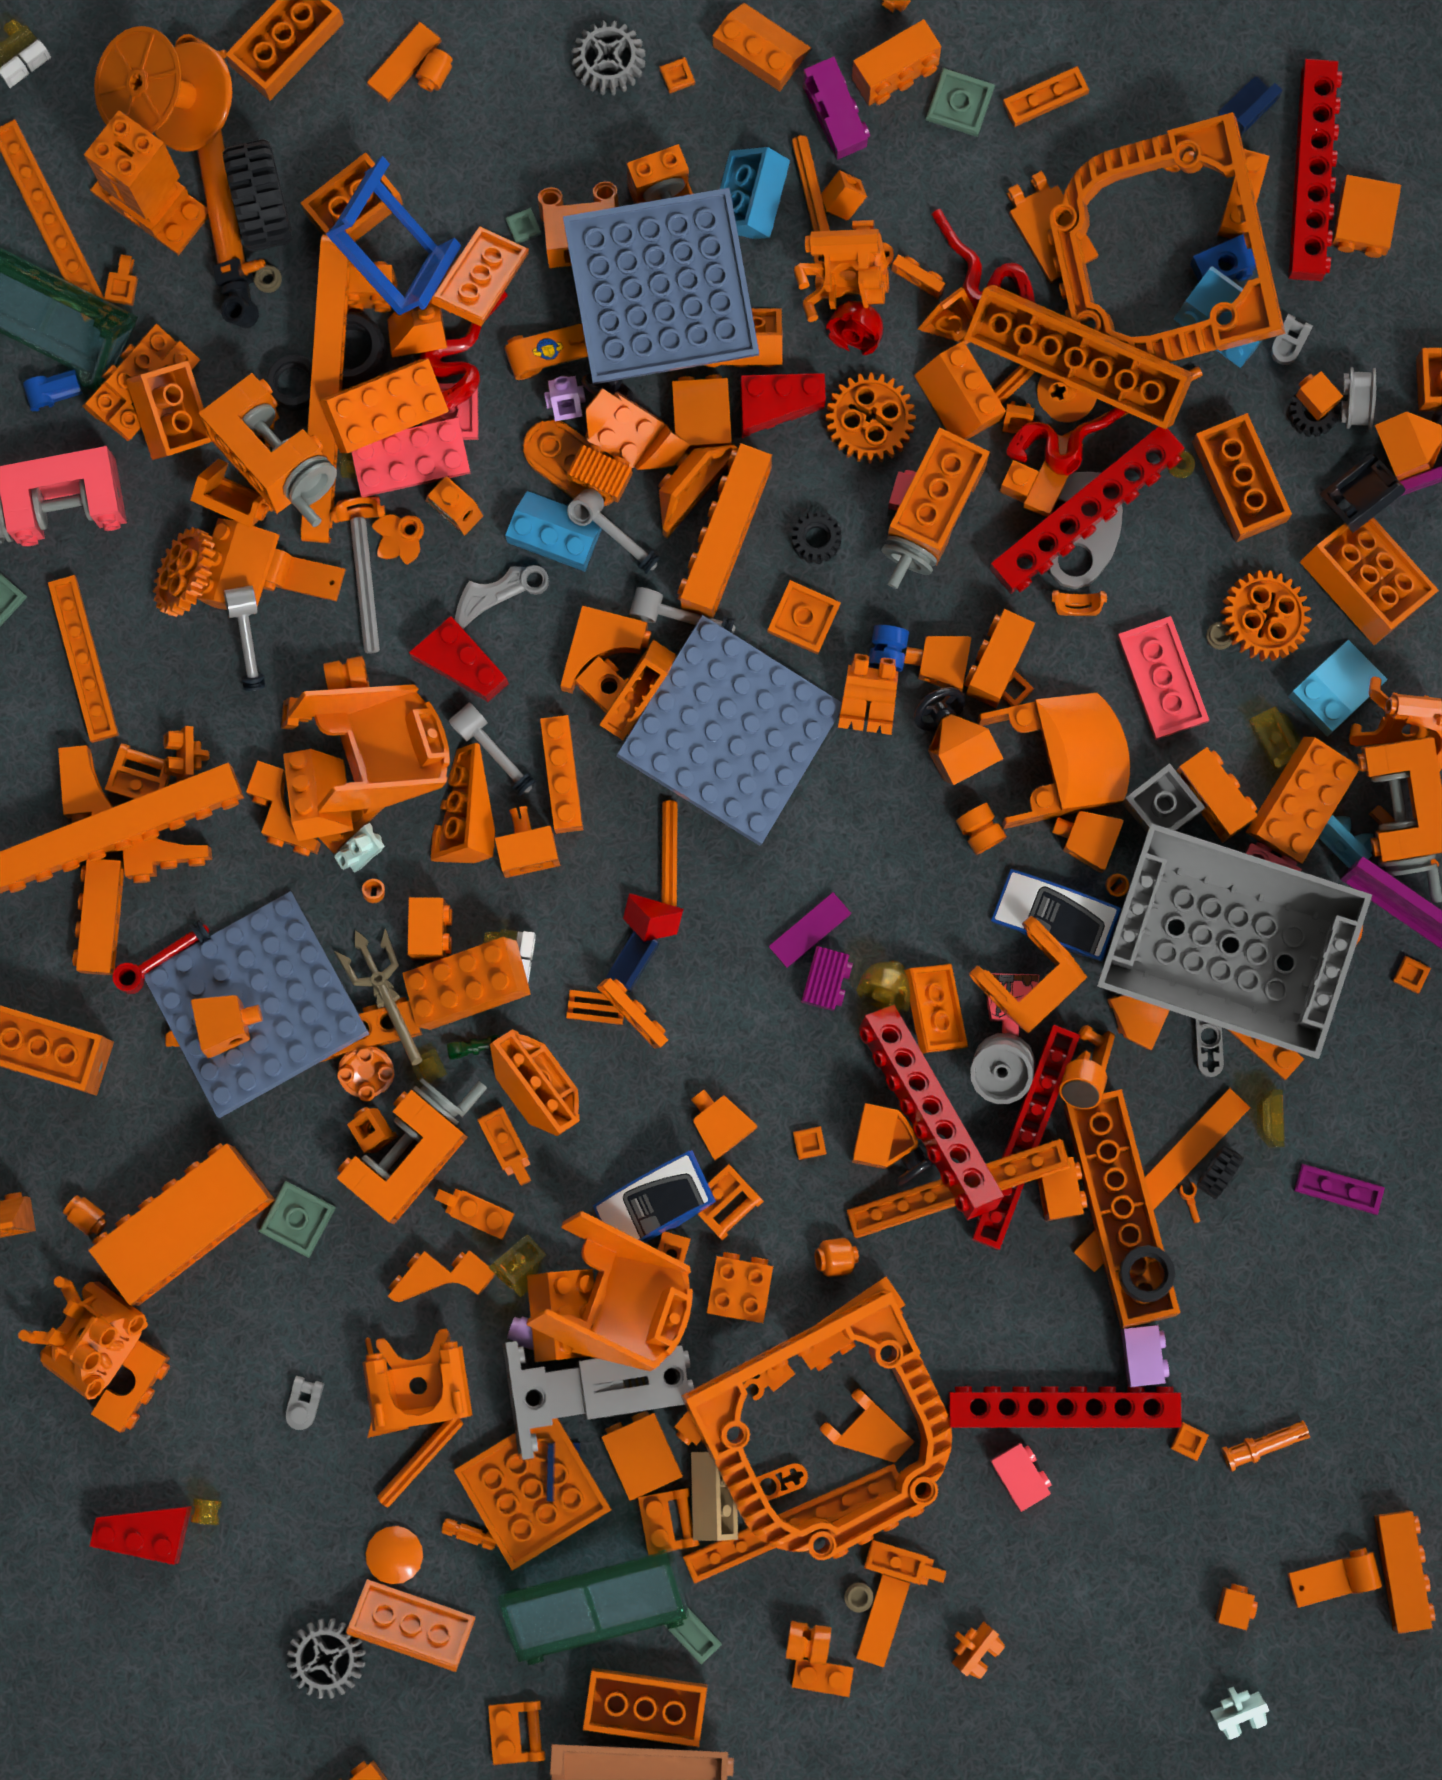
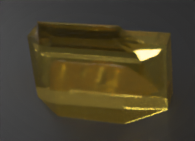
M1275 706L1251 718L1249 721L1264 753L1276 770L1290 761L1301 739L1288 715L1280 713Z
M1283 1089L1267 1091L1257 1105L1258 1135L1269 1148L1285 1147Z
M527 1234L498 1258L489 1269L503 1283L522 1297L528 1292L527 1275L537 1274L541 1260L546 1254Z

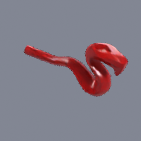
M937 209L931 214L951 248L968 263V273L962 288L965 290L976 311L983 291L981 292L978 289L982 275L980 258L973 250L959 240L941 209ZM1006 263L995 269L987 287L991 285L1001 287L1003 278L1010 277L1017 287L1019 296L1035 303L1030 279L1021 265Z
M505 291L503 292L502 296L492 309L487 319L495 311V309H497L499 305L507 298L508 295ZM471 323L465 336L459 339H446L447 348L422 352L420 354V359H429L435 377L465 374L453 387L445 391L441 390L448 409L468 400L480 383V374L478 368L463 361H441L443 357L462 353L474 345L482 327L475 323Z
M1115 407L1101 418L1076 427L1070 434L1066 454H1060L1058 435L1051 426L1043 422L1027 423L1013 437L1007 448V455L1011 459L1026 462L1027 454L1024 451L1037 439L1044 438L1046 439L1044 456L1048 467L1058 475L1069 476L1081 464L1082 441L1084 437L1106 428L1127 412Z

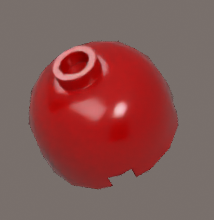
M848 301L838 306L826 325V330L828 328L830 330L828 336L836 346L849 351L848 345L862 350V355L874 353L883 335V321L880 314L871 305L868 308H864L861 301Z

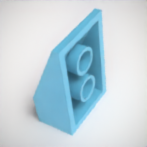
M1347 640L1288 697L1328 737L1370 697L1368 691L1372 677L1381 678V686L1388 679Z

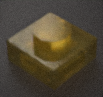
M436 1049L420 1055L422 1062L412 1065L419 1082L423 1078L426 1082L431 1083L448 1075Z

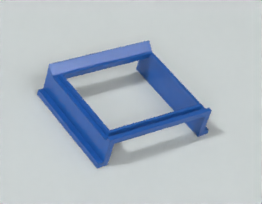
M381 156L374 167L365 171L364 178L339 219L326 235L394 311L401 315L418 306L421 310L427 307L461 248V244L455 238L439 246L434 243L381 183L380 180L390 165ZM373 191L429 253L405 296L396 289L345 232L346 229L353 226Z

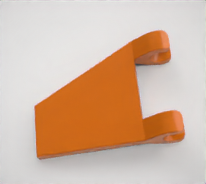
M857 1388L851 1396L865 1409L842 1435L828 1422H825L820 1427V1431L833 1444L895 1463L914 1441L862 1390Z

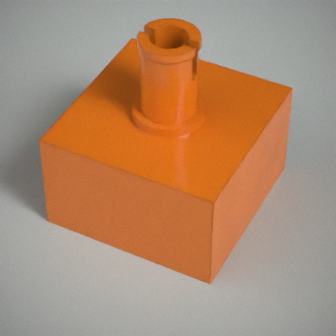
M527 806L519 807L521 819H519L517 808L509 810L515 834L495 838L501 869L505 878L560 866L551 826L532 830Z

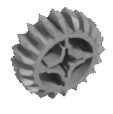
M603 20L601 28H597L592 23L591 33L586 30L582 31L583 39L577 38L575 41L577 48L572 49V55L575 57L572 59V66L576 67V77H582L581 84L583 86L590 83V90L592 92L600 86V94L602 95L606 93V88H610L611 94L615 95L616 87L619 86L621 91L625 92L627 90L626 82L631 86L635 85L634 77L640 78L642 71L639 68L645 67V60L642 59L645 57V50L641 48L642 40L635 39L636 32L634 30L627 33L628 28L625 24L618 29L615 20L611 23V27H607L606 22ZM603 40H616L610 44L602 42ZM592 47L598 57L590 68L586 62V57ZM627 47L631 53V59L625 68L620 57L623 55V50ZM607 54L610 56L611 54L613 55L614 60L609 61V59H607L606 61L604 60V56ZM606 71H611V72L615 73V75H601V74L604 73V72H606Z
M319 1619L317 1623L318 1629L315 1628L312 1622L308 1623L307 1629L309 1634L300 1629L297 1634L302 1641L292 1639L290 1642L297 1650H289L287 1652L288 1656L296 1657V1661L288 1662L287 1667H297L298 1670L290 1675L291 1679H295L300 1675L303 1680L297 1684V1687L300 1689L307 1683L310 1686L306 1694L311 1695L316 1688L318 1689L317 1698L319 1699L323 1698L325 1690H327L330 1699L334 1698L335 1688H337L341 1695L345 1694L346 1689L343 1684L345 1683L348 1687L353 1688L355 1682L350 1677L361 1678L362 1673L355 1668L364 1667L366 1664L362 1660H357L358 1656L366 1654L365 1650L356 1651L355 1646L362 1643V1639H356L352 1642L350 1639L352 1636L343 1632L347 1624L342 1622L338 1629H335V1619H330L328 1627H325L324 1619ZM320 1635L334 1636L341 1640L344 1645L330 1648ZM312 1639L315 1645L313 1646L315 1658L304 1665V1650ZM322 1651H324L326 1655H329L330 1653L332 1655L336 1652H339V1654L335 1655L333 1659L330 1661L332 1663L331 1666H328L327 1663H320L316 1666H314L313 1664L318 1662L319 1658L322 1657V1655L320 1654ZM349 1653V1666L345 1675L341 1678L338 1673L337 1660L342 1655ZM317 1669L323 1670L328 1677H331L333 1682H320L311 1677L309 1672Z

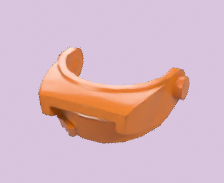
M378 495L343 499L336 503L333 512H330V517L334 523L349 521L356 517L380 518L385 517L384 505L381 506ZM356 504H372V505H373V506H357V507H353V508L348 509L349 506L356 505Z
M1058 590L1053 591L1052 602H1055L1058 615L1097 616L1101 612L1104 602H1107V593L1100 591L1093 594L1060 593ZM1065 605L1071 606V607H1086V606H1090V605H1091V607L1083 608V609H1073V608L1066 607Z

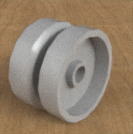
M997 1033L985 1038L978 1045L970 1068L971 1082L976 1092L985 1100L995 1104H1010L1021 1099L1029 1091L1035 1072V1056L1030 1045L1021 1037L1010 1033Z

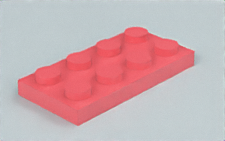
M458 418L409 428L351 452L362 498L440 481L445 476L453 478L471 474Z
M1171 616L1118 634V640L1155 740L1209 722V717Z

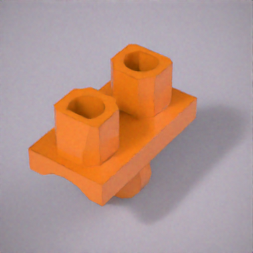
M184 726L180 731H168L163 736L164 748L176 750V757L165 758L164 774L176 776L177 782L193 776L194 770L202 769L201 761H207L210 758L209 752L201 749V742L194 741L193 726Z
M983 1621L977 1630L971 1627L965 1636L958 1631L954 1635L960 1640V1643L954 1649L958 1655L952 1664L966 1676L970 1674L981 1679L986 1673L988 1666L980 1659L987 1651L994 1657L998 1656L1005 1648V1645L999 1639V1634Z

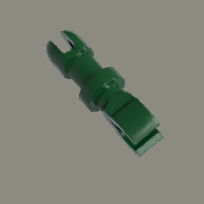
M493 1035L477 1041L476 1038L470 1039L471 1042L447 1044L449 1060L459 1059L470 1053L479 1055V1051L489 1049L491 1051L490 1044L501 1036Z

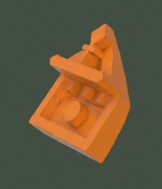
M1125 995L1109 998V1006L1113 1008L1118 1024V1033L1123 1034L1124 1038L1135 1044L1152 1050L1170 1010Z

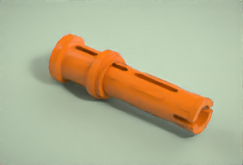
M1300 1421L1254 1440L1252 1438H1245L1243 1443L1230 1448L1222 1447L1221 1451L1230 1472H1233L1240 1465L1251 1461L1253 1463L1258 1462L1260 1457L1267 1453L1310 1438L1309 1430L1305 1422Z

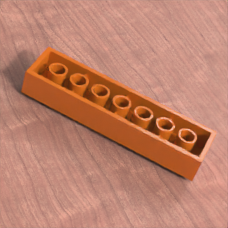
M995 285L984 288L964 340L1056 381L1063 382L1067 386L1164 429L1174 424L1195 374Z
M1122 1089L1103 1093L1100 1104L1091 1109H1079L1066 1103L1064 1111L1076 1158L1080 1163L1082 1181L1120 1328L1124 1329L1177 1316L1180 1314V1309L1173 1286L1159 1300L1145 1303L1131 1298L1120 1285V1265L1129 1252L1137 1247L1147 1245L1158 1247L1164 1251ZM1142 1257L1131 1266L1130 1278L1138 1289L1152 1291L1162 1284L1164 1270L1160 1262L1154 1258Z

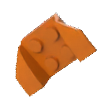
M602 388L586 408L587 433L585 437L587 441L613 457L618 456L630 463L629 466L631 468L635 467L636 470L674 466L690 446L689 443L673 434L661 419L619 392H615L612 395Z

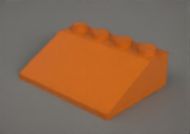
M1374 517L1354 533L1343 524L1316 545L1300 561L1304 568L1373 645H1376L1439 591Z

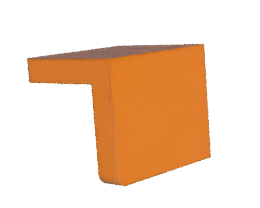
M840 170L821 193L826 211L845 220H849L867 197L861 180Z

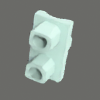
M369 823L364 825L339 849L340 851L335 855V859L341 869L344 870L351 867L354 872H357L374 856L379 854L385 846L382 843L381 836L373 833V827Z
M1231 1687L1228 1689L1230 1697L1220 1701L1222 1707L1210 1711L1220 1731L1223 1730L1226 1737L1231 1740L1242 1733L1239 1726L1241 1722L1249 1720L1251 1727L1256 1729L1267 1725L1266 1712L1269 1709L1259 1691L1249 1695L1247 1690L1237 1694L1235 1688Z

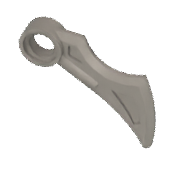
M536 565L529 567L516 566L510 567L508 572L494 583L478 584L469 581L459 600L455 621L464 629L485 610L521 592L526 591L534 595L543 593L549 586L547 572L542 567ZM531 573L542 575L543 582L539 587L534 588L527 584V578Z

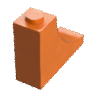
M582 606L561 681V690L573 694L576 685L575 680L598 656L602 659L617 653L641 654L643 647L648 648L652 633L647 631V622Z
M652 640L618 697L601 721L600 726L624 740L668 675L676 654L655 640Z

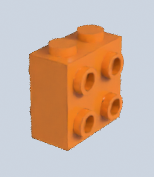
M382 261L373 262L397 289V279L392 265ZM351 263L347 312L361 313L363 309L374 308L376 312H390L392 307Z
M723 1252V1257L717 1256L707 1314L764 1323L773 1266H769L768 1260L752 1257L751 1262L741 1261L739 1254Z

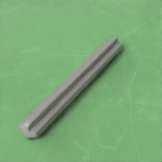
M364 517L352 518L350 522L363 646L365 653L371 654L379 652L380 648L367 526Z

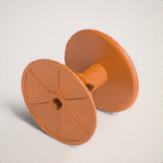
M137 26L121 32L106 47L97 66L94 94L98 112L106 125L119 110L151 134L154 132L157 138L163 141L169 148L190 152L210 143L224 126L231 107L232 81L227 64L222 56L211 46L201 42H186L174 47L170 40L160 31L146 26Z

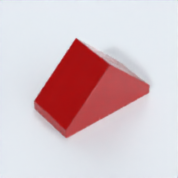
M629 893L623 919L643 941L677 935L684 909Z

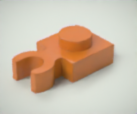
M788 1364L777 1370L770 1368L760 1373L759 1378L747 1380L744 1383V1387L746 1389L751 1384L758 1386L759 1392L753 1397L755 1401L763 1396L764 1388L769 1386L774 1392L793 1377L795 1372Z

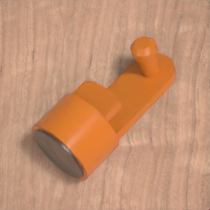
M1085 1025L1080 1029L1079 1035L1083 1041L1087 1040L1096 1046L1092 1059L1089 1060L1091 1054L1084 1051L1074 1061H1071L1065 1068L1059 1089L1062 1099L1070 1106L1079 1109H1091L1100 1104L1107 1082L1106 1067L1115 1034L1110 1031L1105 1032L1101 1036L1094 1032L1091 1026Z

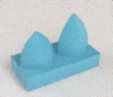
M1332 815L1318 838L1348 868L1361 857L1369 859L1372 856L1371 838H1374V835L1365 833L1353 836L1350 833V817H1334Z

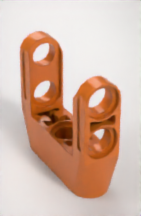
M1031 915L1022 923L1027 931V936L1057 967L1020 1002L989 971L976 966L969 973L971 979L1002 1012L1027 1033L1032 1031L1087 978L1071 954Z

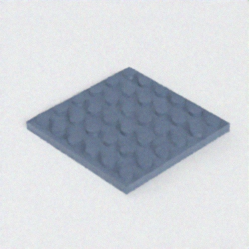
M730 188L563 216L593 384L759 356Z
M702 615L674 660L668 675L647 704L616 757L760 846L840 714L842 702Z
M291 891L210 936V939H204V943L198 942L171 957L144 975L148 987L218 1118L225 1116L369 1035L367 1028ZM236 995L242 1001L244 1008L259 1005L263 1021L248 1025L250 1040L212 1058H207L201 1051L191 1000Z

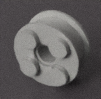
M1350 367V372L1344 373L1343 395H1348L1347 401H1342L1341 405L1342 423H1346V429H1350L1351 425L1368 426L1369 430H1372L1376 404V368H1373L1372 372H1354V368Z

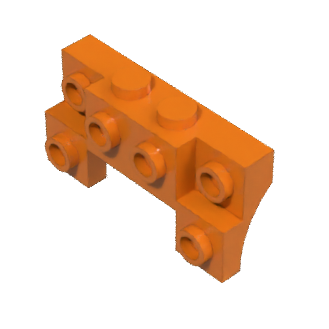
M157 324L146 333L135 347L130 344L122 352L120 357L123 361L117 367L112 364L102 375L105 381L82 406L94 418L111 427L127 441L131 440L141 428L136 409L131 405L133 400L126 379L187 360L192 370L200 361L181 341L176 342Z

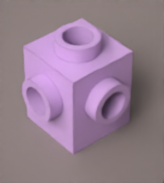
M560 376L555 380L548 381L549 392H544L547 409L553 408L555 421L582 417L580 403L586 401L583 386H577L576 377Z

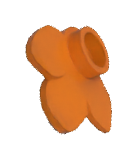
M390 514L379 518L373 523V529L383 536L377 552L379 558L393 559L400 556L402 561L408 565L418 557L420 553L419 540L424 534V525L419 518L412 515L399 518ZM408 526L415 527V532L411 535L406 534Z

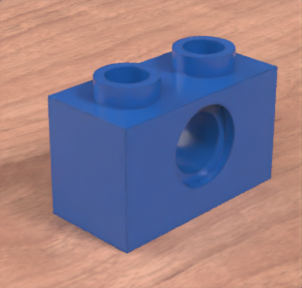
M1243 234L1193 256L1190 263L1199 282L1211 266L1230 280L1237 279L1238 282L1253 275L1252 271L1256 267L1254 255L1251 249H1247ZM1227 262L1231 266V270L1223 271L1219 268L1218 263Z

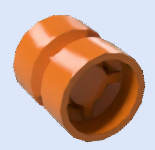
M363 656L348 658L345 664H342L339 660L324 663L328 690L370 687Z
M988 803L970 810L956 820L963 835L970 836L968 843L975 855L988 850L1007 838L1000 824L992 821L995 815Z
M791 1621L785 1659L802 1661L804 1657H807L810 1663L826 1665L831 1627L815 1625L811 1629L807 1623Z

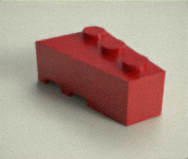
M825 373L741 375L742 438L763 429H770L777 424L824 409L826 401Z
M452 616L409 652L414 661L425 665L437 674L455 682L460 687L487 702L509 684L506 676Z
M192 1506L97 1517L89 1547L172 1565L178 1564Z

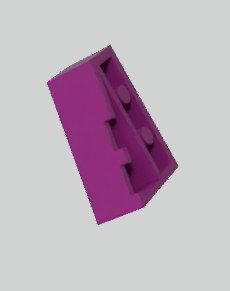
M833 56L804 69L803 89L836 159H841L866 148L868 137H870L868 127L864 121H860L857 104L849 94L846 81L835 57Z

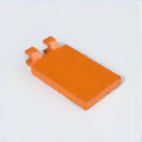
M1040 171L1034 174L1032 180H1030L1037 192L1025 198L1020 186L1016 184L1008 189L1007 196L1015 208L1009 212V215L1051 284L1062 278V274L1056 271L1053 257L1057 256L1056 247L1051 246L1047 231L1051 229V210L1058 204L1063 203V193L1058 185L1050 189L1045 175ZM1063 215L1060 218V225H1068L1071 222L1072 215ZM1085 234L1081 239L1085 263L1087 264L1098 258L1099 255L1087 234Z

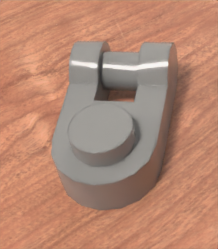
M1288 313L1283 323L1286 334L1277 336L1271 347L1273 360L1281 365L1293 363L1299 355L1313 325L1307 322L1304 325L1296 321L1295 316ZM1289 330L1299 334L1298 338L1296 339L1288 335Z
M295 1377L286 1410V1420L290 1427L296 1430H304L313 1424L324 1383L319 1381L311 1383L305 1381L304 1377ZM301 1392L311 1394L310 1403L300 1400Z

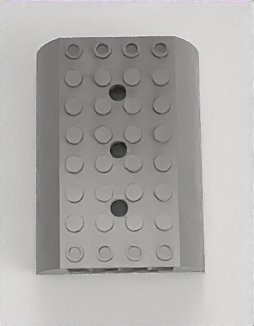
M1151 823L1097 986L1319 1059L1372 894ZM1180 920L1184 924V932L1178 936L1172 935L1168 930L1170 921ZM1228 937L1236 939L1239 945L1238 950L1235 953L1225 952L1222 947L1224 939ZM1282 955H1287L1292 959L1293 967L1289 971H1282L1277 966V959Z

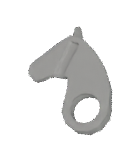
M1072 473L1058 500L1064 503L1067 502L1101 473ZM1105 488L1103 490L1106 498L1114 499L1117 497V492L1113 488ZM1122 504L1116 508L1119 512L1108 522L1101 520L1095 525L1097 530L1085 540L1081 537L1073 543L1085 548L1090 553L1092 566L1086 574L1079 577L1069 576L1060 569L1058 556L1052 560L1054 565L1049 569L1050 575L1061 586L1071 589L1089 586L1108 565L1120 536L1123 514ZM1085 505L1081 508L1082 513L1086 516L1091 517L1096 514L1095 508L1090 505ZM1072 525L1065 534H1072L1075 531L1074 526Z

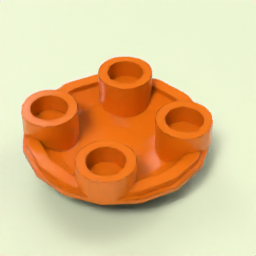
M373 1046L361 1047L358 1050L346 1053L339 1062L337 1073L338 1080L346 1092L359 1097L363 1101H371L375 1096L385 1092L393 1082L395 1075L392 1060L386 1052Z
M399 1526L386 1527L378 1531L369 1541L366 1550V1561L371 1573L380 1581L388 1584H400L413 1578L420 1569L423 1560L422 1545L417 1535L409 1529Z

